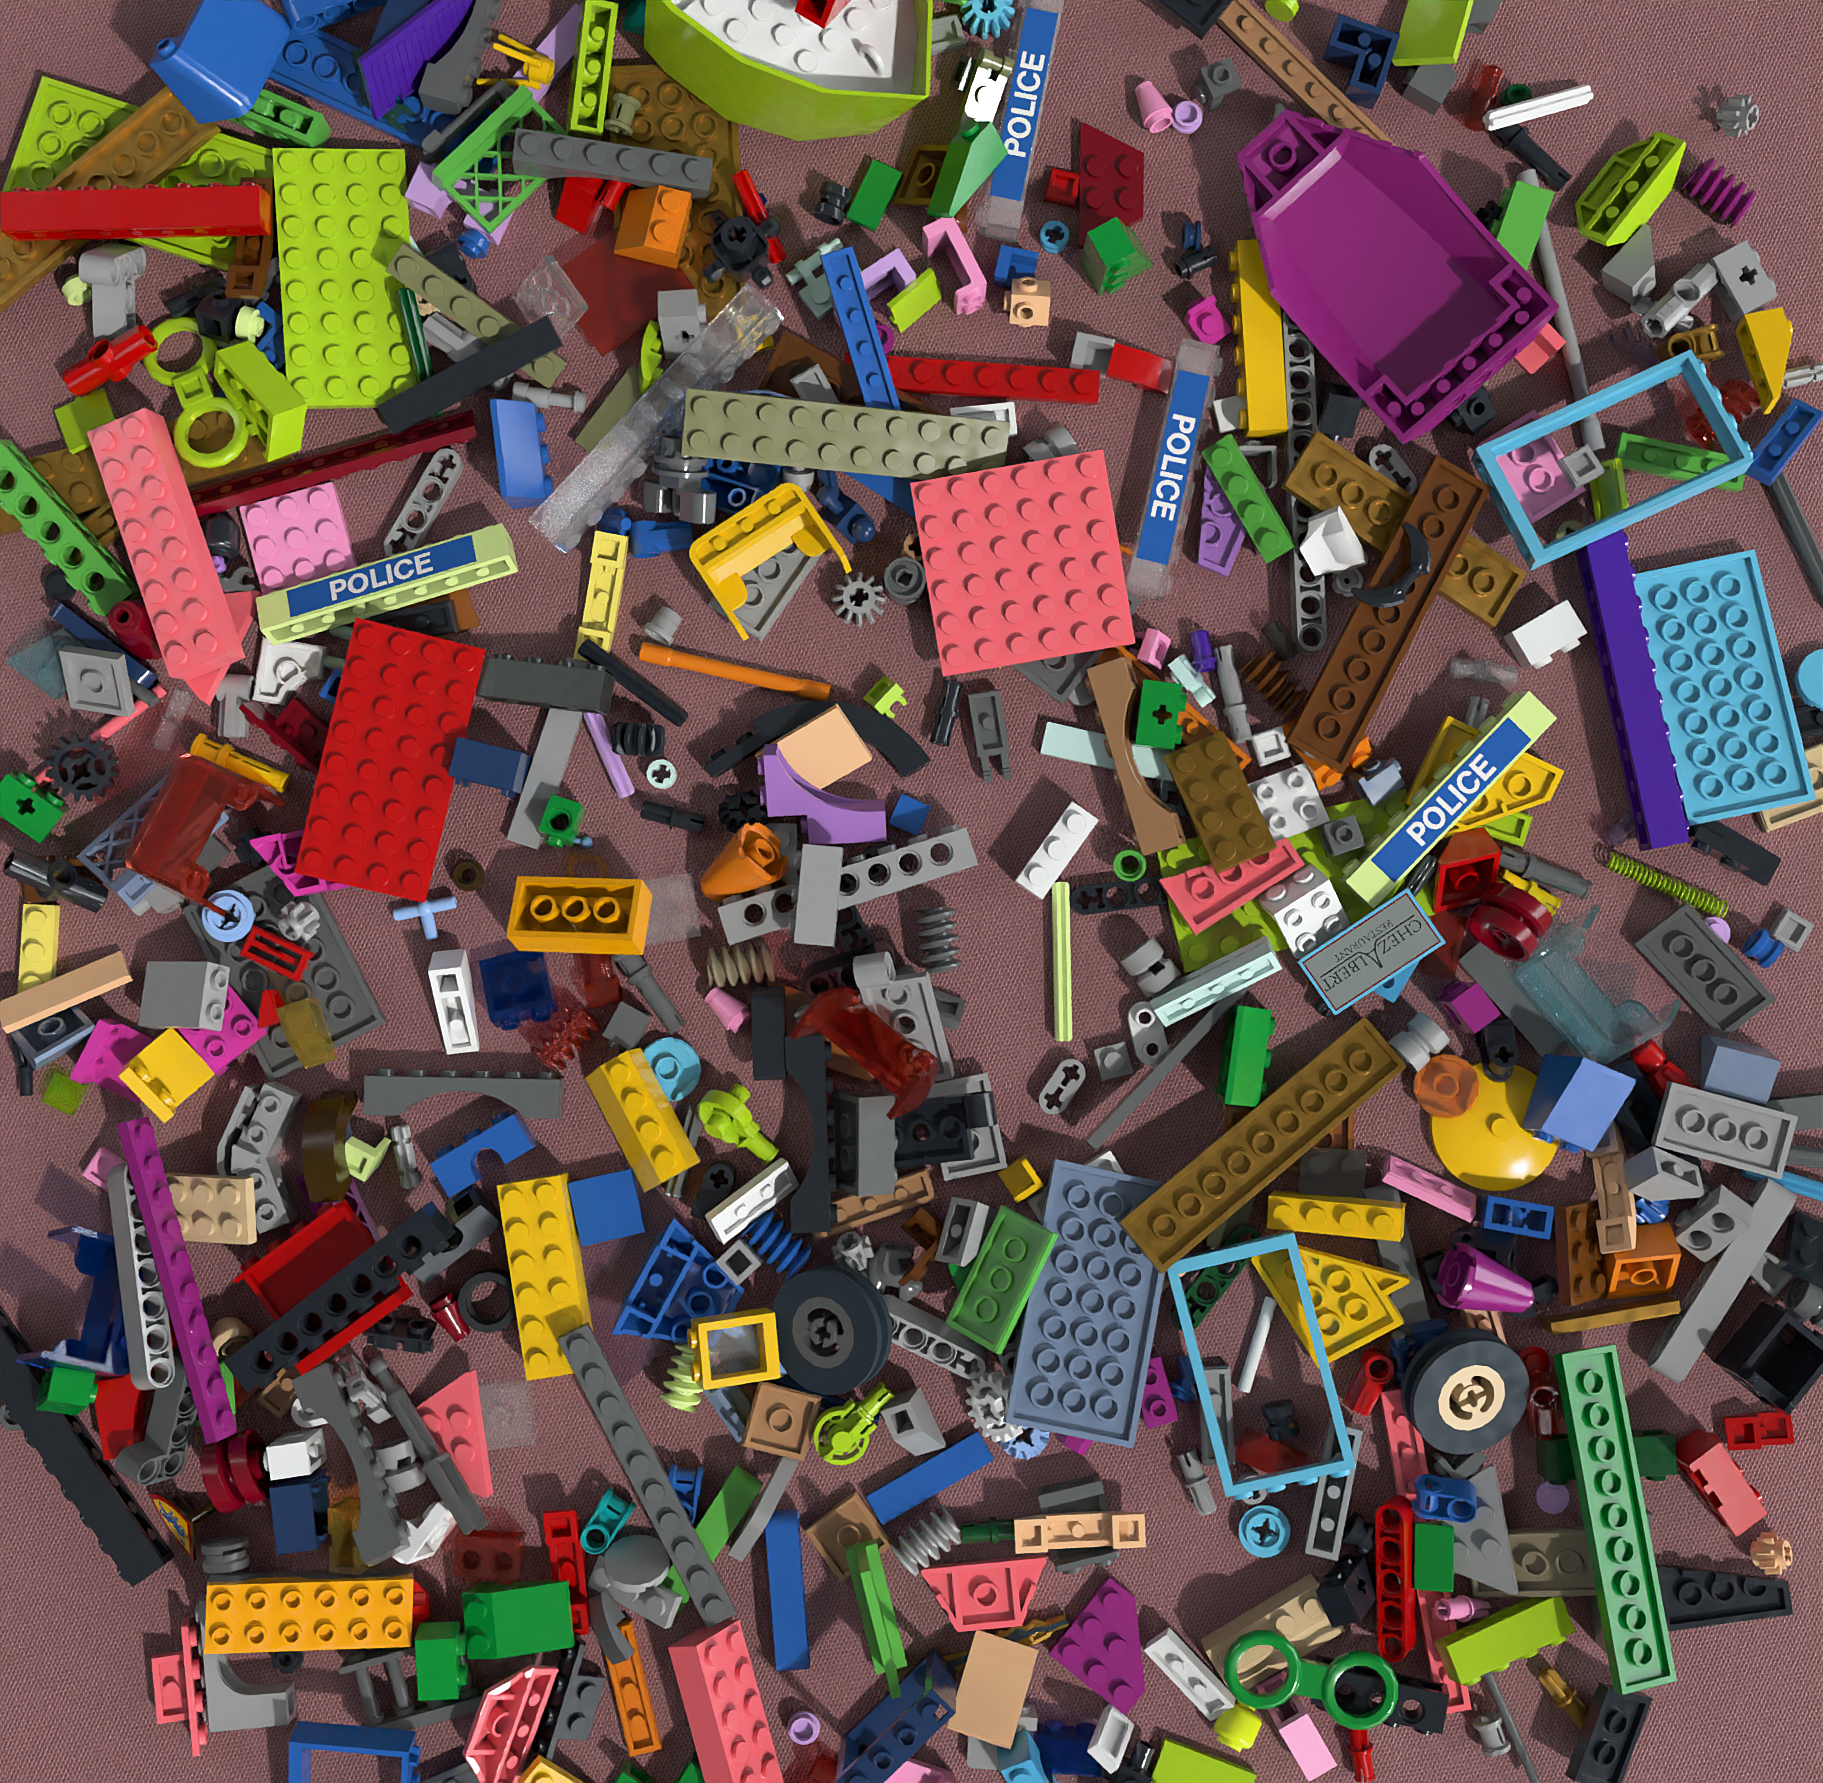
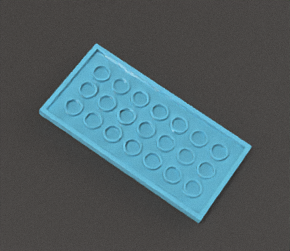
M1755 549L1636 574L1634 586L1636 595H1639L1642 601V623L1649 633L1648 651L1650 658L1654 660L1656 666V675L1654 676L1656 688L1661 692L1663 698L1662 716L1669 727L1670 737L1668 743L1670 753L1676 759V781L1683 791V802L1681 804L1684 816L1687 817L1690 826L1815 800V792Z

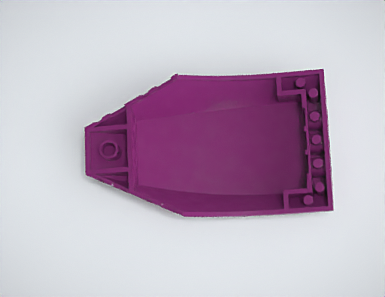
M1286 109L1236 155L1271 295L1329 364L1402 444L1423 435L1439 424L1527 347L1559 309V305L1508 253L1463 203L1423 152L1394 146L1392 142L1375 140L1367 134L1348 128L1334 127L1325 124L1323 120L1309 119L1303 117L1298 112Z

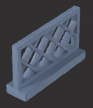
M173 768L76 857L132 909L220 828L229 817L215 800L209 795H205L178 770ZM176 781H179L181 783L180 794L166 796L167 789ZM201 800L190 812H186L187 801ZM179 803L177 814L164 815L165 804ZM157 805L156 816L142 818L143 811L146 808ZM176 822V825L165 835H161L163 824ZM154 825L153 836L139 838L141 826ZM132 828L131 839L118 840V834L123 829ZM151 845L147 852L141 857H137L138 846ZM130 847L128 859L115 860L116 849ZM108 850L105 862L92 863L90 861L99 851ZM127 867V870L113 882V869Z

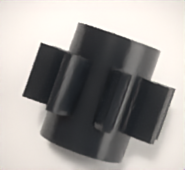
M255 827L237 837L240 846L235 848L234 851L240 862H245V864L250 862L253 867L266 863L261 855L251 846L250 840L269 836L272 833L270 831L261 832L259 827Z

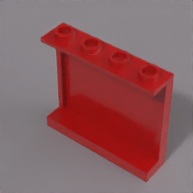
M346 1199L336 1205L332 1202L326 1203L314 1212L318 1218L310 1224L305 1219L290 1230V1233L293 1235L285 1242L282 1238H279L266 1247L265 1251L268 1254L261 1260L256 1255L240 1266L243 1273L233 1279L236 1284L245 1279L274 1321L282 1317L377 1243ZM386 1256V1261H387V1263H388L391 1267H394V1266L392 1265V1263L390 1262V1260H389V1259L387 1258V1256ZM361 1274L363 1283L371 1287L370 1279L366 1275ZM399 1275L397 1279L400 1281V1284L386 1295L380 1290L372 1296L376 1302L361 1314L357 1310L350 1313L348 1317L351 1322L337 1333L330 1329L323 1334L327 1340L315 1350L310 1352L306 1347L301 1351L299 1355L302 1357V1360L295 1364L300 1374L303 1376L412 1297L414 1294L403 1278ZM337 1294L338 1301L342 1305H346L345 1298ZM312 1313L314 1321L321 1324L320 1317ZM288 1332L290 1340L297 1343L295 1335Z

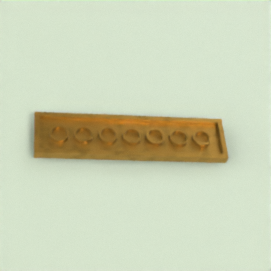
M1319 431L1312 434L1280 487L1317 513L1339 505L1358 540L1382 555L1412 497V494ZM1468 533L1437 593L1488 628H1494L1527 573Z

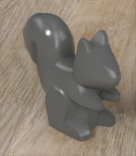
M886 1242L881 1244L880 1249L874 1253V1257L869 1259L867 1270L858 1271L873 1283L881 1295H884L886 1286L897 1287L898 1298L905 1302L920 1293L923 1287L921 1280L916 1283L910 1280L903 1287L898 1283L911 1266L908 1264V1259L914 1256V1244Z

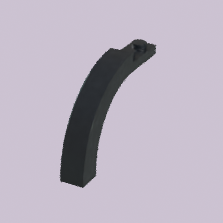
M808 701L777 708L752 720L759 731L758 733L753 735L750 731L735 740L736 747L728 752L721 749L708 758L710 763L704 767L714 780L754 755L756 751L764 747V744H770L836 704L839 705L862 741L882 753L894 765L903 780L930 764L931 760L922 747L906 731L876 712L850 703Z

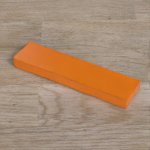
M633 1619L619 1622L616 1626L635 1652L626 1661L614 1665L611 1664L607 1656L606 1660L629 1756L632 1757L662 1749V1741Z

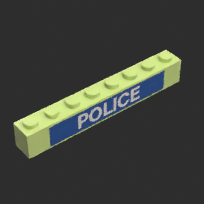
M502 523L490 525L481 530L457 535L435 544H427L412 551L394 554L389 558L372 563H364L359 567L343 572H335L320 579L302 582L297 586L280 591H272L267 595L256 598L260 630L271 644L276 646L355 622L356 617L365 619L519 572L512 539Z
M1523 691L1518 694L1513 692L1501 704L1504 709L1496 717L1493 715L1488 717L1479 726L1478 730L1481 733L1473 741L1470 739L1465 741L1456 750L1455 753L1458 757L1450 765L1448 763L1443 764L1434 773L1433 778L1435 780L1427 789L1425 787L1420 788L1411 797V806L1405 812L1402 810L1398 811L1388 821L1387 824L1390 827L1383 835L1377 834L1370 839L1364 847L1367 851L1359 859L1353 858L1342 869L1344 875L1339 880L1364 905L1374 909L1557 719L1530 691Z

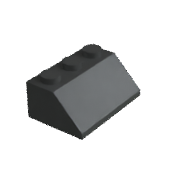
M833 1090L834 1125H832V1138H835L836 1158H832L831 1171H836L837 1188L858 1197L894 1194V1184L897 1181L894 1152L898 1145L895 1134V1119L898 1114L895 1096L879 1091Z

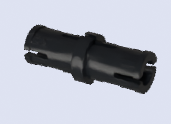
M952 680L943 681L938 707H935L933 713L936 717L929 743L949 747L954 722L959 717L957 709L964 684Z

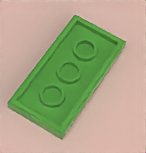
M1001 1205L945 1324L992 1352L1001 1355L1055 1244L1058 1234L1015 1210Z

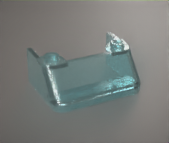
M1594 905L1559 928L1531 954L1526 962H1522L1515 972V982L1579 1057H1584L1605 1066L1669 1028L1682 1003L1676 999L1652 1014L1641 1002L1636 1000H1626L1617 1006L1610 1002L1574 960L1585 948L1586 940L1583 933L1588 930L1600 911V908Z

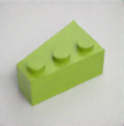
M250 340L216 351L214 377L235 410L242 409L250 422L246 427L250 435H258L266 448V451L262 453L266 461L270 462L300 451L307 411V403L304 397L293 389L285 376L275 369L268 361L266 355L259 351Z

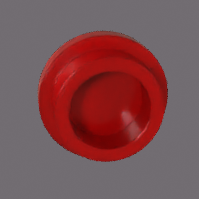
M1533 1345L1526 1346L1518 1353L1526 1367L1529 1378L1537 1379L1546 1374L1550 1361L1547 1353L1542 1348Z

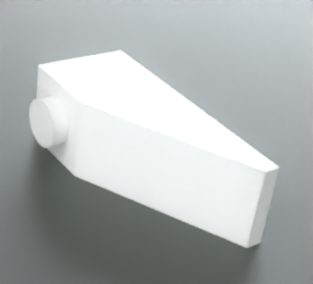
M464 948L433 952L428 974L446 1053L448 1055L479 1051L472 978L466 950Z

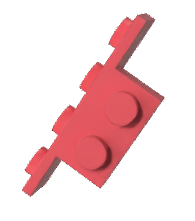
M190 1617L183 1618L181 1624L183 1650L152 1655L151 1661L157 1724L189 1719L192 1754L195 1757L200 1756L202 1745L207 1744L206 1723L200 1724L199 1712L204 1711L203 1691L197 1692L196 1679H201L200 1658L194 1659L193 1647L198 1646L197 1626H191Z

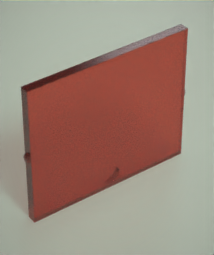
M620 226L546 277L551 287L571 313L572 320L579 324L602 358L647 327L650 320L655 321L658 319V291L696 289L679 265L675 269L614 254Z

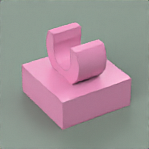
M1147 628L1146 634L1136 632L1135 637L1143 641L1139 650L1130 648L1129 652L1147 666L1161 670L1171 639L1159 630Z

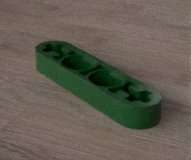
M1243 1223L1237 1225L1219 1247L1240 1243L1241 1241L1238 1238L1240 1233L1247 1235L1251 1232V1239L1260 1238V1235L1254 1226ZM1252 1257L1234 1261V1268L1229 1273L1218 1271L1216 1265L1200 1270L1184 1291L1188 1309L1192 1306L1191 1300H1188L1190 1296L1198 1304L1204 1306L1200 1310L1195 1305L1191 1311L1193 1329L1199 1326ZM1200 1283H1212L1215 1287L1214 1294L1209 1298L1199 1297L1197 1295V1287ZM1175 1303L1171 1309V1318L1174 1325L1183 1331Z

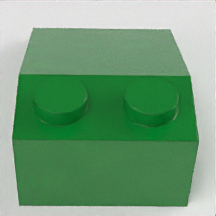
M568 1580L479 1582L462 1593L468 1659H501L572 1648L575 1645Z

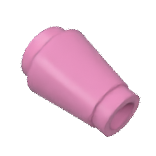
M1151 81L1138 85L1134 92L1144 127L1149 128L1152 133L1163 131L1173 122L1172 108Z
M718 986L712 989L704 1000L709 1004V1007L726 1030L731 1029L734 1033H737L752 1018L751 1012L748 1011L749 1006L721 990Z

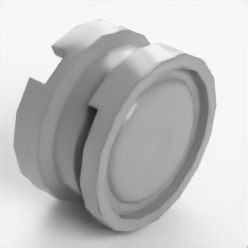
M226 1535L203 1541L201 1543L202 1554H205V1559L202 1561L203 1572L214 1574L227 1573L248 1567L250 1565V1556L246 1554V1548L249 1547L248 1536Z

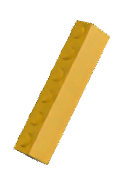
M1237 240L1233 252H1229L1228 268L1229 272H1234L1235 283H1231L1230 299L1231 303H1236L1237 315L1232 317L1233 335L1238 334L1239 346L1234 348L1235 366H1240L1241 378L1236 380L1237 398L1243 397V409L1238 411L1239 429H1244V439L1283 437L1288 430L1281 309L1279 303L1270 293L1258 240Z

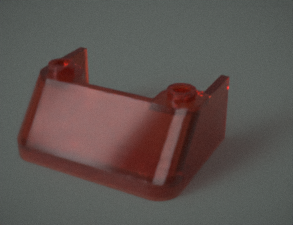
M184 754L175 762L125 854L126 866L133 873L189 904L224 917L226 910L202 898L209 885V874L204 867L195 862L226 805L237 810H245L254 803L255 799L283 807L285 801L252 780L208 759L194 754Z
M845 987L844 989L835 988L818 993L789 1036L797 1039L820 1031L899 1097L886 1115L890 1120L920 1107L928 1096L939 1071V1067L936 1064L937 1058L925 1049L920 1050L860 1001L861 996L855 990Z

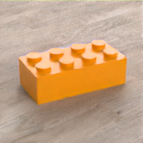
M517 876L506 936L519 951L643 955L653 895L642 879Z

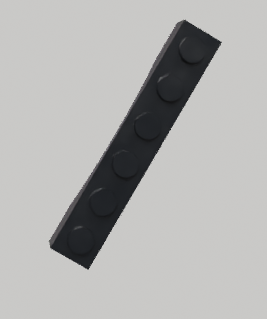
M825 1034L786 1035V1070L798 1083L806 1097L814 1128L813 1155L809 1170L803 1183L790 1200L791 1233L831 1232L832 1223H838L837 1204H831V1191H837L836 1171H830V1158H836L835 1138L829 1139V1126L834 1125V1106H828L827 1093H833V1073H827L826 1060H832V1041H826Z

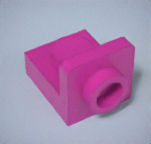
M1214 295L1206 299L1200 296L1187 306L1188 311L1183 319L1204 352L1232 333V329L1215 306L1217 299Z

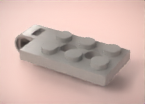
M888 951L855 956L853 959L855 982L860 989L864 1006L869 1007L890 1087L952 1079L954 1069L928 971L896 976L893 961ZM903 1016L912 1018L915 1022V1027H903L899 1023V1018ZM912 1045L917 1046L922 1050L923 1055L913 1057L907 1052L906 1048Z

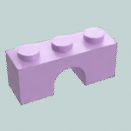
M420 162L404 197L412 208L440 220L445 209L450 204L455 203V201L444 190L440 191L432 183V171L439 164L432 163L429 166ZM460 179L453 186L460 195L475 196L474 180ZM479 188V196L498 197V191L490 189L487 192ZM469 202L475 208V202ZM479 203V213L489 223L499 214L498 203ZM502 203V210H504L509 204ZM468 214L463 224L467 230L474 229L480 232L489 242L498 246L512 214L490 235Z

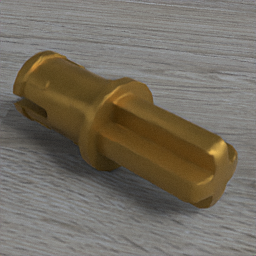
M1553 1667L1543 1668L1538 1674V1680L1552 1695L1554 1704L1559 1708L1562 1707L1577 1728H1582L1589 1710L1576 1696V1689L1568 1686Z

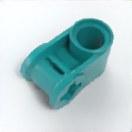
M611 1487L607 1489L593 1511L594 1514L586 1524L580 1537L582 1548L590 1554L602 1553L609 1546L618 1530H621L636 1507L635 1503L631 1502L629 1504L613 1493L614 1489ZM592 1529L601 1530L605 1535V1540L601 1543L593 1542L589 1537V1531Z

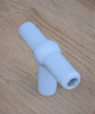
M452 895L431 901L426 900V903L418 902L417 904L396 908L393 910V918L396 921L420 916L426 940H434L439 936L433 913L456 908L457 899Z

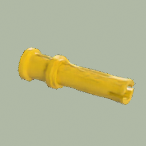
M204 733L198 734L189 752L191 760L196 761L200 759L214 765L215 770L235 772L280 793L286 790L290 781L289 773L235 752V748L227 743L222 745L208 739Z

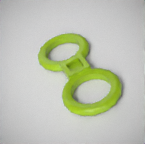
M181 316L179 318L166 319L151 331L158 342V349L165 338L180 331L197 334L201 337L203 343L201 358L187 371L174 373L160 368L157 360L158 350L143 358L144 367L151 378L164 386L175 387L184 409L176 419L173 430L175 448L184 460L196 467L211 469L224 466L237 458L245 448L249 437V432L246 428L249 425L248 419L241 408L235 410L228 398L215 396L207 374L215 365V354L218 351L217 341L199 335L196 318ZM210 411H221L230 415L234 420L235 430L233 438L226 447L210 454L199 453L190 447L188 433L190 426L197 417Z

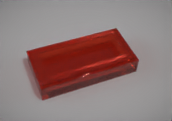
M1440 911L1432 915L1431 921L1446 943L1423 958L1420 973L1455 980L1467 917Z
M1247 1427L1235 1453L1236 1460L1268 1474L1301 1467L1308 1456L1301 1450L1280 1441H1271L1268 1436Z

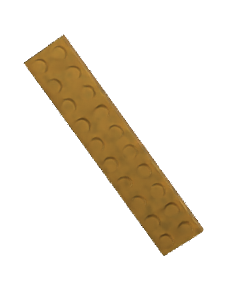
M165 86L40 191H45L46 187L52 186L61 187L65 190H78L79 186H92L98 190L110 189L112 185H123L130 189H142V186L145 184L157 185L221 132L215 122L199 124L169 87ZM0 223V314L89 240L14 241L1 232Z
M210 411L197 417L190 426L188 433L190 447L199 453L206 454L218 452L226 447L233 438L235 430L233 418L221 411ZM176 420L166 422L187 486L292 459L290 454L267 462L262 454L263 451H266V448L258 435L251 436L249 433L245 448L237 458L228 464L211 469L196 467L184 460L175 448L173 430ZM91 446L73 455L69 448L27 459L77 516L96 511L110 501ZM11 472L5 478L6 484L10 489L15 484V478ZM31 497L28 501V509L34 514L38 505L36 500ZM0 507V536L21 531L19 520L14 515L6 513Z
M1365 1016L1362 1017L1118 1223L1156 1270L1163 1274L1404 1070L1407 1065Z

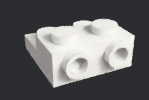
M443 1501L433 1502L425 1510L422 1517L417 1516L415 1519L405 1520L411 1536L408 1537L411 1547L392 1557L400 1563L410 1564L435 1554L457 1524Z

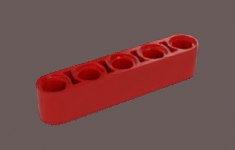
M1401 1495L1389 1497L1377 1509L1375 1514L1377 1645L1381 1656L1390 1662L1403 1660L1416 1643L1415 1589L1412 1588L1414 1513L1412 1512L1410 1500ZM1389 1509L1395 1510L1398 1513L1400 1520L1395 1519L1390 1514ZM1390 1541L1398 1544L1401 1552L1393 1549ZM1390 1573L1397 1575L1401 1583L1395 1582ZM1391 1605L1396 1606L1400 1610L1401 1615L1396 1614ZM1392 1637L1398 1639L1402 1647L1397 1646L1393 1642Z

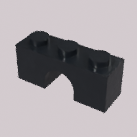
M470 1185L446 1204L453 1220L451 1226L456 1232L447 1238V1241L450 1243L448 1247L435 1257L429 1252L422 1258L425 1264L413 1273L425 1284L502 1226V1221L494 1204L473 1185ZM410 1236L413 1246L421 1248L419 1239L415 1236Z

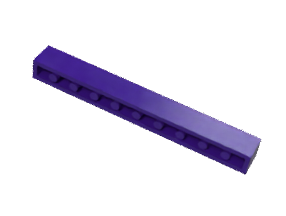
M1621 529L1584 546L1576 552L1638 846L1640 851L1690 842L1688 836L1690 834V824L1683 813L1681 804L1683 802V791L1676 781V759L1670 753L1668 743L1670 731L1668 724L1663 720L1662 716L1663 698L1661 692L1656 688L1654 678L1656 666L1654 660L1650 658L1648 651L1649 633L1642 623V601L1639 595H1636L1634 586L1636 573L1634 566L1629 562L1628 558L1629 540L1627 534Z

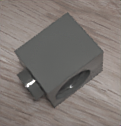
M1355 814L1316 827L1326 857L1336 856L1365 846Z
M621 1001L602 1036L609 1039L607 1043L609 1046L622 1053L626 1049H635L653 1015L627 1001Z

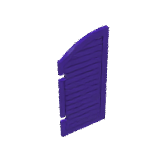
M434 0L357 59L372 116L376 121L396 106L395 98L397 96L404 100L420 87L428 63H437L453 48L470 20L476 0Z

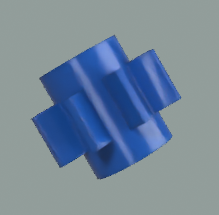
M1634 1194L1636 1221L1639 1224L1644 1223V1221H1647L1649 1224H1655L1667 1215L1669 1210L1667 1203L1669 1200L1650 1201Z

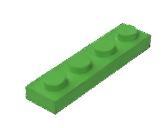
M1624 432L1618 435L1614 458L1622 459L1623 469L1679 481L1689 480L1730 461L1727 455L1723 453ZM1743 473L1713 488L1738 493L1742 490L1745 474Z
M1232 434L1225 436L1201 452L1266 564L1297 546Z

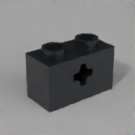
M1328 381L1323 383L1316 409L1317 426L1319 431L1324 433L1323 435L1334 441H1342L1343 437L1350 439L1353 437L1362 398L1350 386Z
M1351 1554L1339 1557L1338 1561H1334L1335 1565L1330 1572L1324 1575V1580L1315 1591L1332 1627L1361 1621L1377 1598L1376 1576L1366 1555L1353 1557Z

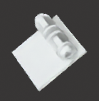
M1305 763L1248 784L1274 841L1291 837L1330 822Z

